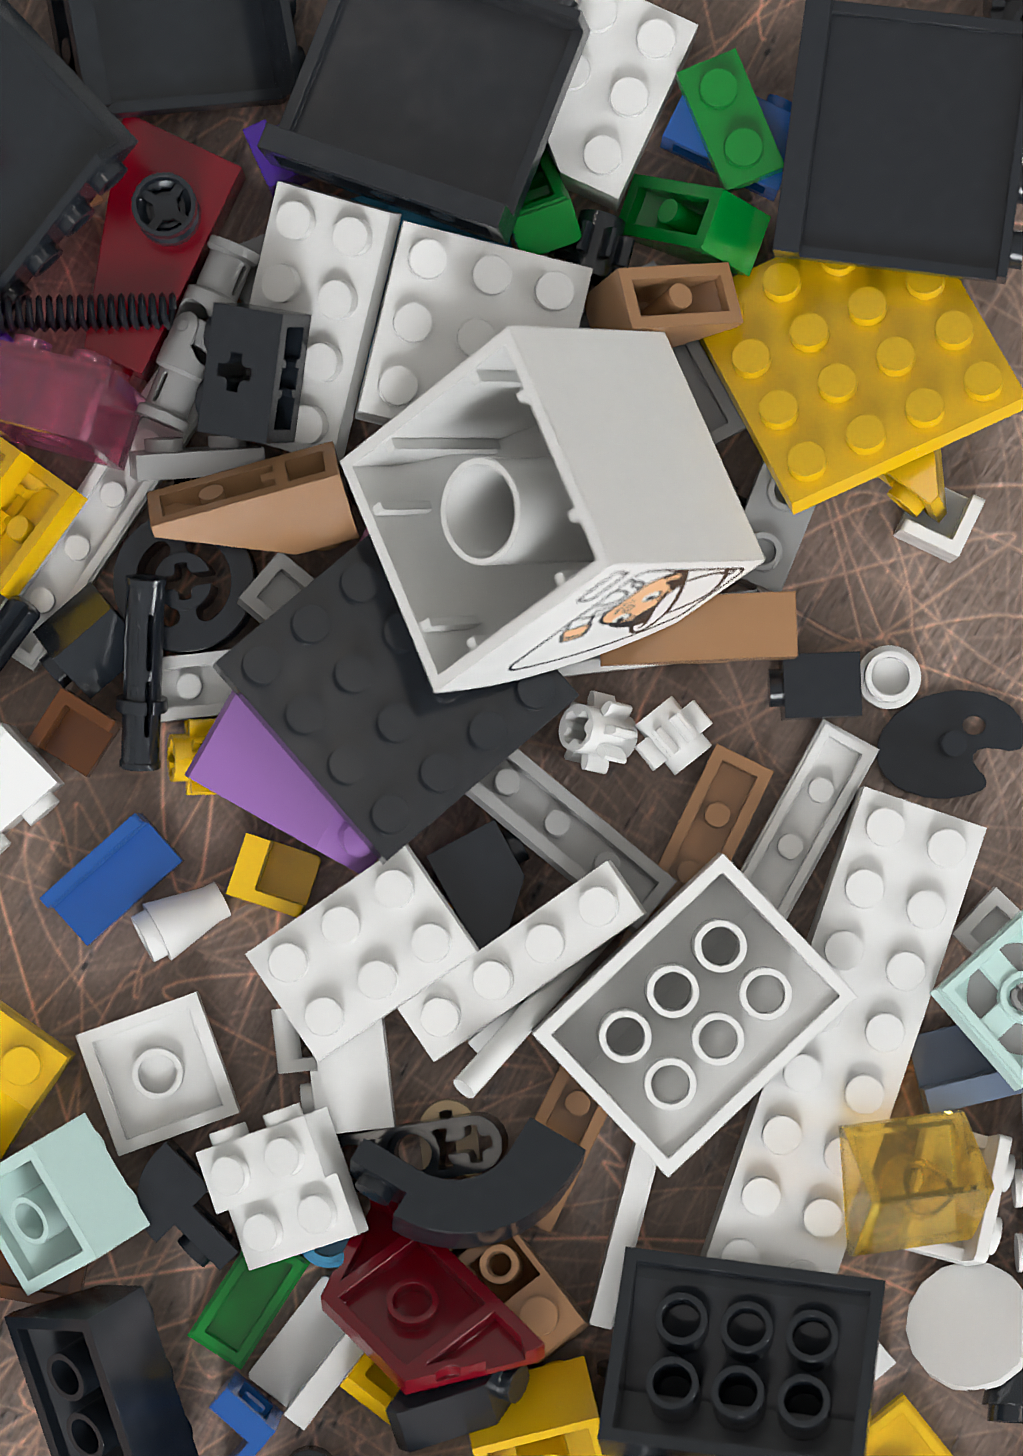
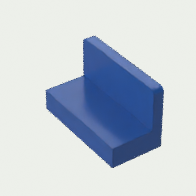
M134 813L39 899L47 908H54L81 940L89 946L185 860L143 813Z
M237 1370L218 1390L209 1406L212 1411L244 1438L229 1456H255L276 1432L283 1412Z

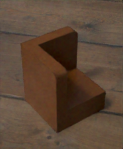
M61 687L27 742L38 749L45 750L82 775L90 777L121 729L122 723L74 692Z

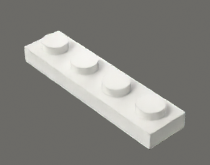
M608 860L397 1009L433 1062L437 1061L648 913L613 862Z

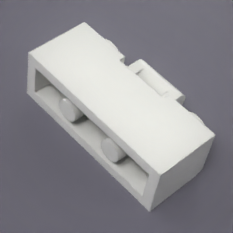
M282 1008L271 1010L278 1074L310 1071L311 1083L300 1084L303 1114L327 1107L336 1134L395 1126L396 1116L384 1017L329 1056L317 1062L314 1056L302 1057L300 1035Z

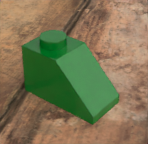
M634 174L619 215L626 222L623 236L634 238L636 243L693 264L729 262L731 273L750 276L771 216L723 188L641 174Z

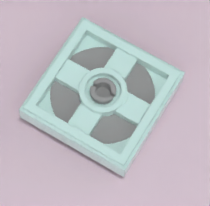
M1023 909L930 992L932 997L1014 1091L1023 1088Z

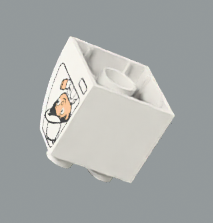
M507 326L340 461L435 693L468 690L519 680L562 668L614 650L677 623L765 561V557L665 332Z

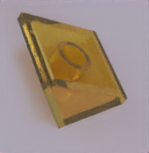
M953 1110L839 1126L848 1255L853 1257L972 1239L995 1186L964 1111Z

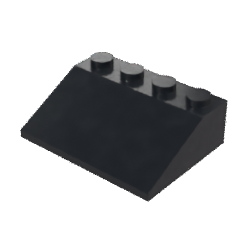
M626 1246L597 1436L602 1455L866 1456L886 1280Z

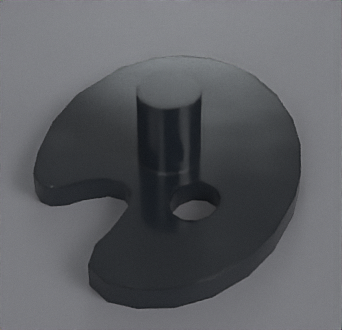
M954 690L925 696L908 704L884 726L877 741L876 748L879 749L876 755L877 764L884 777L898 789L923 798L949 799L971 795L981 791L987 783L984 775L974 764L973 755L978 750L984 748L1005 751L1021 749L1023 746V723L1020 716L1010 705L995 696L983 692ZM971 716L979 717L984 722V730L976 735L968 734L962 726L964 720Z

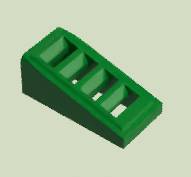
M546 147L512 232L518 250L537 255L576 243L581 238V231L571 198Z

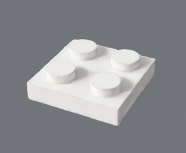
M198 991L75 1035L118 1156L241 1112Z

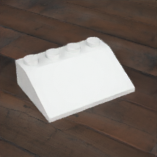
M717 853L642 924L637 931L547 1014L534 1028L532 1034L658 1168L669 1177L854 1002L858 996L723 853Z

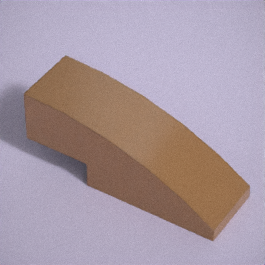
M796 591L717 594L677 623L624 646L600 654V667L795 659L798 657Z

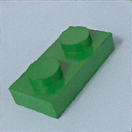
M736 48L676 72V81L721 188L732 193L783 171V159Z

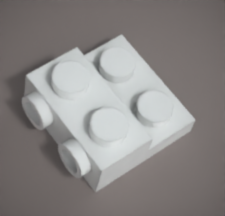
M300 1103L263 1115L267 1128L249 1134L246 1122L236 1124L209 1134L212 1147L196 1152L215 1212L218 1214L229 1210L249 1271L369 1230L327 1107L307 1114H303Z

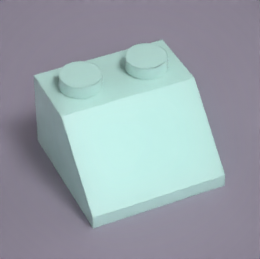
M85 1113L0 1162V1250L27 1296L98 1259L150 1225L138 1204L135 1193L127 1186L109 1155L104 1140L95 1131Z

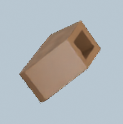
M521 1234L492 1245L468 1248L457 1257L545 1343V1357L537 1363L546 1361L590 1326L588 1317Z

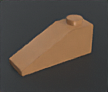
M333 441L146 492L150 525L154 537L295 555L312 550H330L338 547L345 541L359 538L352 501Z

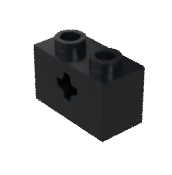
M213 303L212 315L207 320L204 329V346L207 350L204 379L200 382L195 397L196 411L199 414L198 432L263 444L295 442L311 314L246 303ZM246 368H251V376L246 375Z

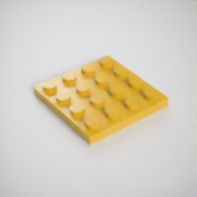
M775 257L753 267L750 276L738 274L732 277L743 323L736 328L699 339L793 515L1023 411V388L960 279Z

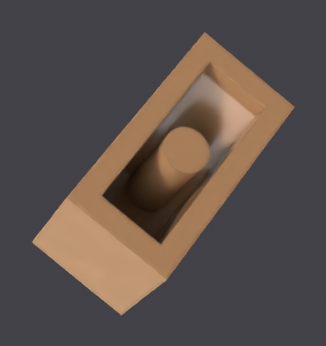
M729 262L617 268L586 295L584 304L590 329L665 332L672 348L736 328L743 323Z

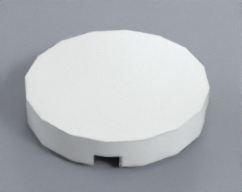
M956 1263L940 1268L921 1283L909 1304L906 1332L912 1354L931 1378L953 1390L968 1391V1389L978 1390L982 1388L987 1390L1003 1385L1023 1368V1289L1012 1275L990 1263L970 1266Z

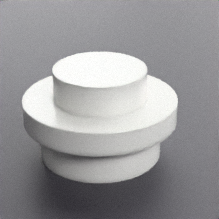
M893 645L880 646L870 651L860 662L862 696L870 704L882 709H895L910 702L917 694L921 683V671L918 662L907 650Z

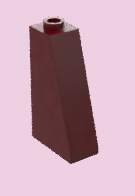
M138 117L123 118L121 123L139 142L122 162L128 168L126 174L109 192L93 289L95 317L97 316V296L100 293L104 296L106 318L107 296L110 293L114 295L117 319L118 295L120 293L124 295L127 317L128 295L132 293L135 296L136 315L138 314V295L141 292L145 295L148 316V297L152 292L155 295L158 317L159 294L161 292L165 294L168 314L169 294L173 292L176 295L177 304L174 314L175 319L187 286L196 284L209 254L210 248L207 246V242L211 235L219 236L246 180V176L241 166ZM157 172H170L182 177L191 186L201 208V222L197 232L187 242L178 246H161L152 242L143 234L132 213V196L136 186L145 177ZM142 324L138 331L133 326L128 331L123 326L118 331L111 326L106 332L101 326L96 332L91 327L86 332L84 348L91 356L98 358L93 368L102 374L127 385L132 375L148 382L157 365V356L170 329L167 330L162 325L157 330L152 325L147 331Z

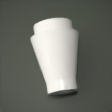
M212 882L199 889L143 903L144 910L131 916V920L152 961L156 962L166 956L172 961L217 923L230 917L231 913L215 882Z

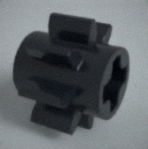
M583 209L580 211L577 220L581 231L580 240L556 249L554 254L555 257L565 259L566 262L593 268L589 285L597 286L617 268L629 267L635 239L623 236L626 222L620 217L600 210Z

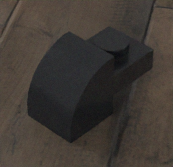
M170 1138L149 1159L139 1180L138 1204L150 1223L145 1229L155 1243H157L175 1225L183 1233L177 1242L195 1262L205 1267L211 1261L221 1270L240 1251V1242L199 1202L208 1191L201 1168Z

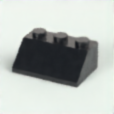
M97 1285L25 1307L4 1316L51 1456H199L193 1440L192 1426L185 1415L173 1379V1369L166 1358L154 1322V1311L146 1297L143 1286Z

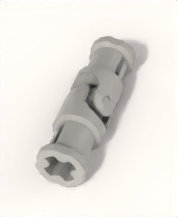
M211 235L207 242L210 251L197 282L187 286L173 326L157 356L156 362L160 368L146 401L138 403L135 410L137 414L183 434L187 433L190 424L186 419L195 401L198 386L204 379L207 350L204 346V329L207 322L201 319L212 315L214 302L237 303L251 268L257 267L260 260V255L256 252L216 235Z

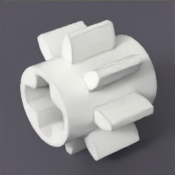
M590 691L587 705L577 702L570 703V707L564 712L559 724V738L562 745L567 749L564 758L581 763L582 770L599 774L607 773L609 761L625 764L627 758L633 752L638 738L636 723L630 717L633 709L632 706L616 702L615 696L597 691Z
M671 696L635 725L645 738L635 746V749L653 771L665 763L673 774L676 775L712 746L702 732L713 723L695 700L682 708L675 698Z

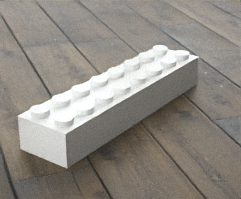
M865 786L858 788L806 942L857 994L858 998L753 1097L700 1256L838 1274L931 997L930 992L934 988L987 830L986 827Z

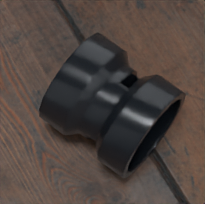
M157 172L145 177L136 186L132 196V213L143 234L152 242L161 246H178L187 242L197 232L201 222V208L191 186L182 177L170 172Z

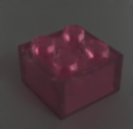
M15 334L13 343L0 340V436L9 442L124 471L141 417L135 410L138 403L146 401V398L128 383L130 376L111 368L112 360L108 357L92 351L75 349L73 356L68 357L52 353V345L32 336Z

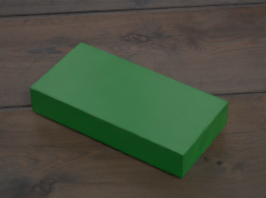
M241 1251L187 1336L241 1370L311 1262L301 1253L249 1271L243 1251Z

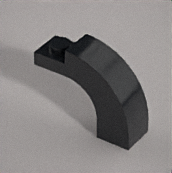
M530 1117L501 1162L489 1171L473 1178L447 1180L433 1177L366 1138L362 1140L351 1158L350 1176L357 1180L355 1183L357 1190L372 1201L388 1206L392 1200L399 1205L393 1214L392 1231L408 1239L431 1246L453 1249L477 1248L499 1243L519 1235L549 1214L560 1202L580 1171L586 1149Z

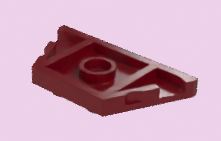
M370 1199V1210L365 1218L369 1230L350 1237L343 1250L344 1260L342 1265L332 1272L320 1296L322 1310L405 1394L537 1363L545 1357V1343L448 1248L422 1244L392 1231L393 1214L399 1205L391 1200L388 1206H383Z

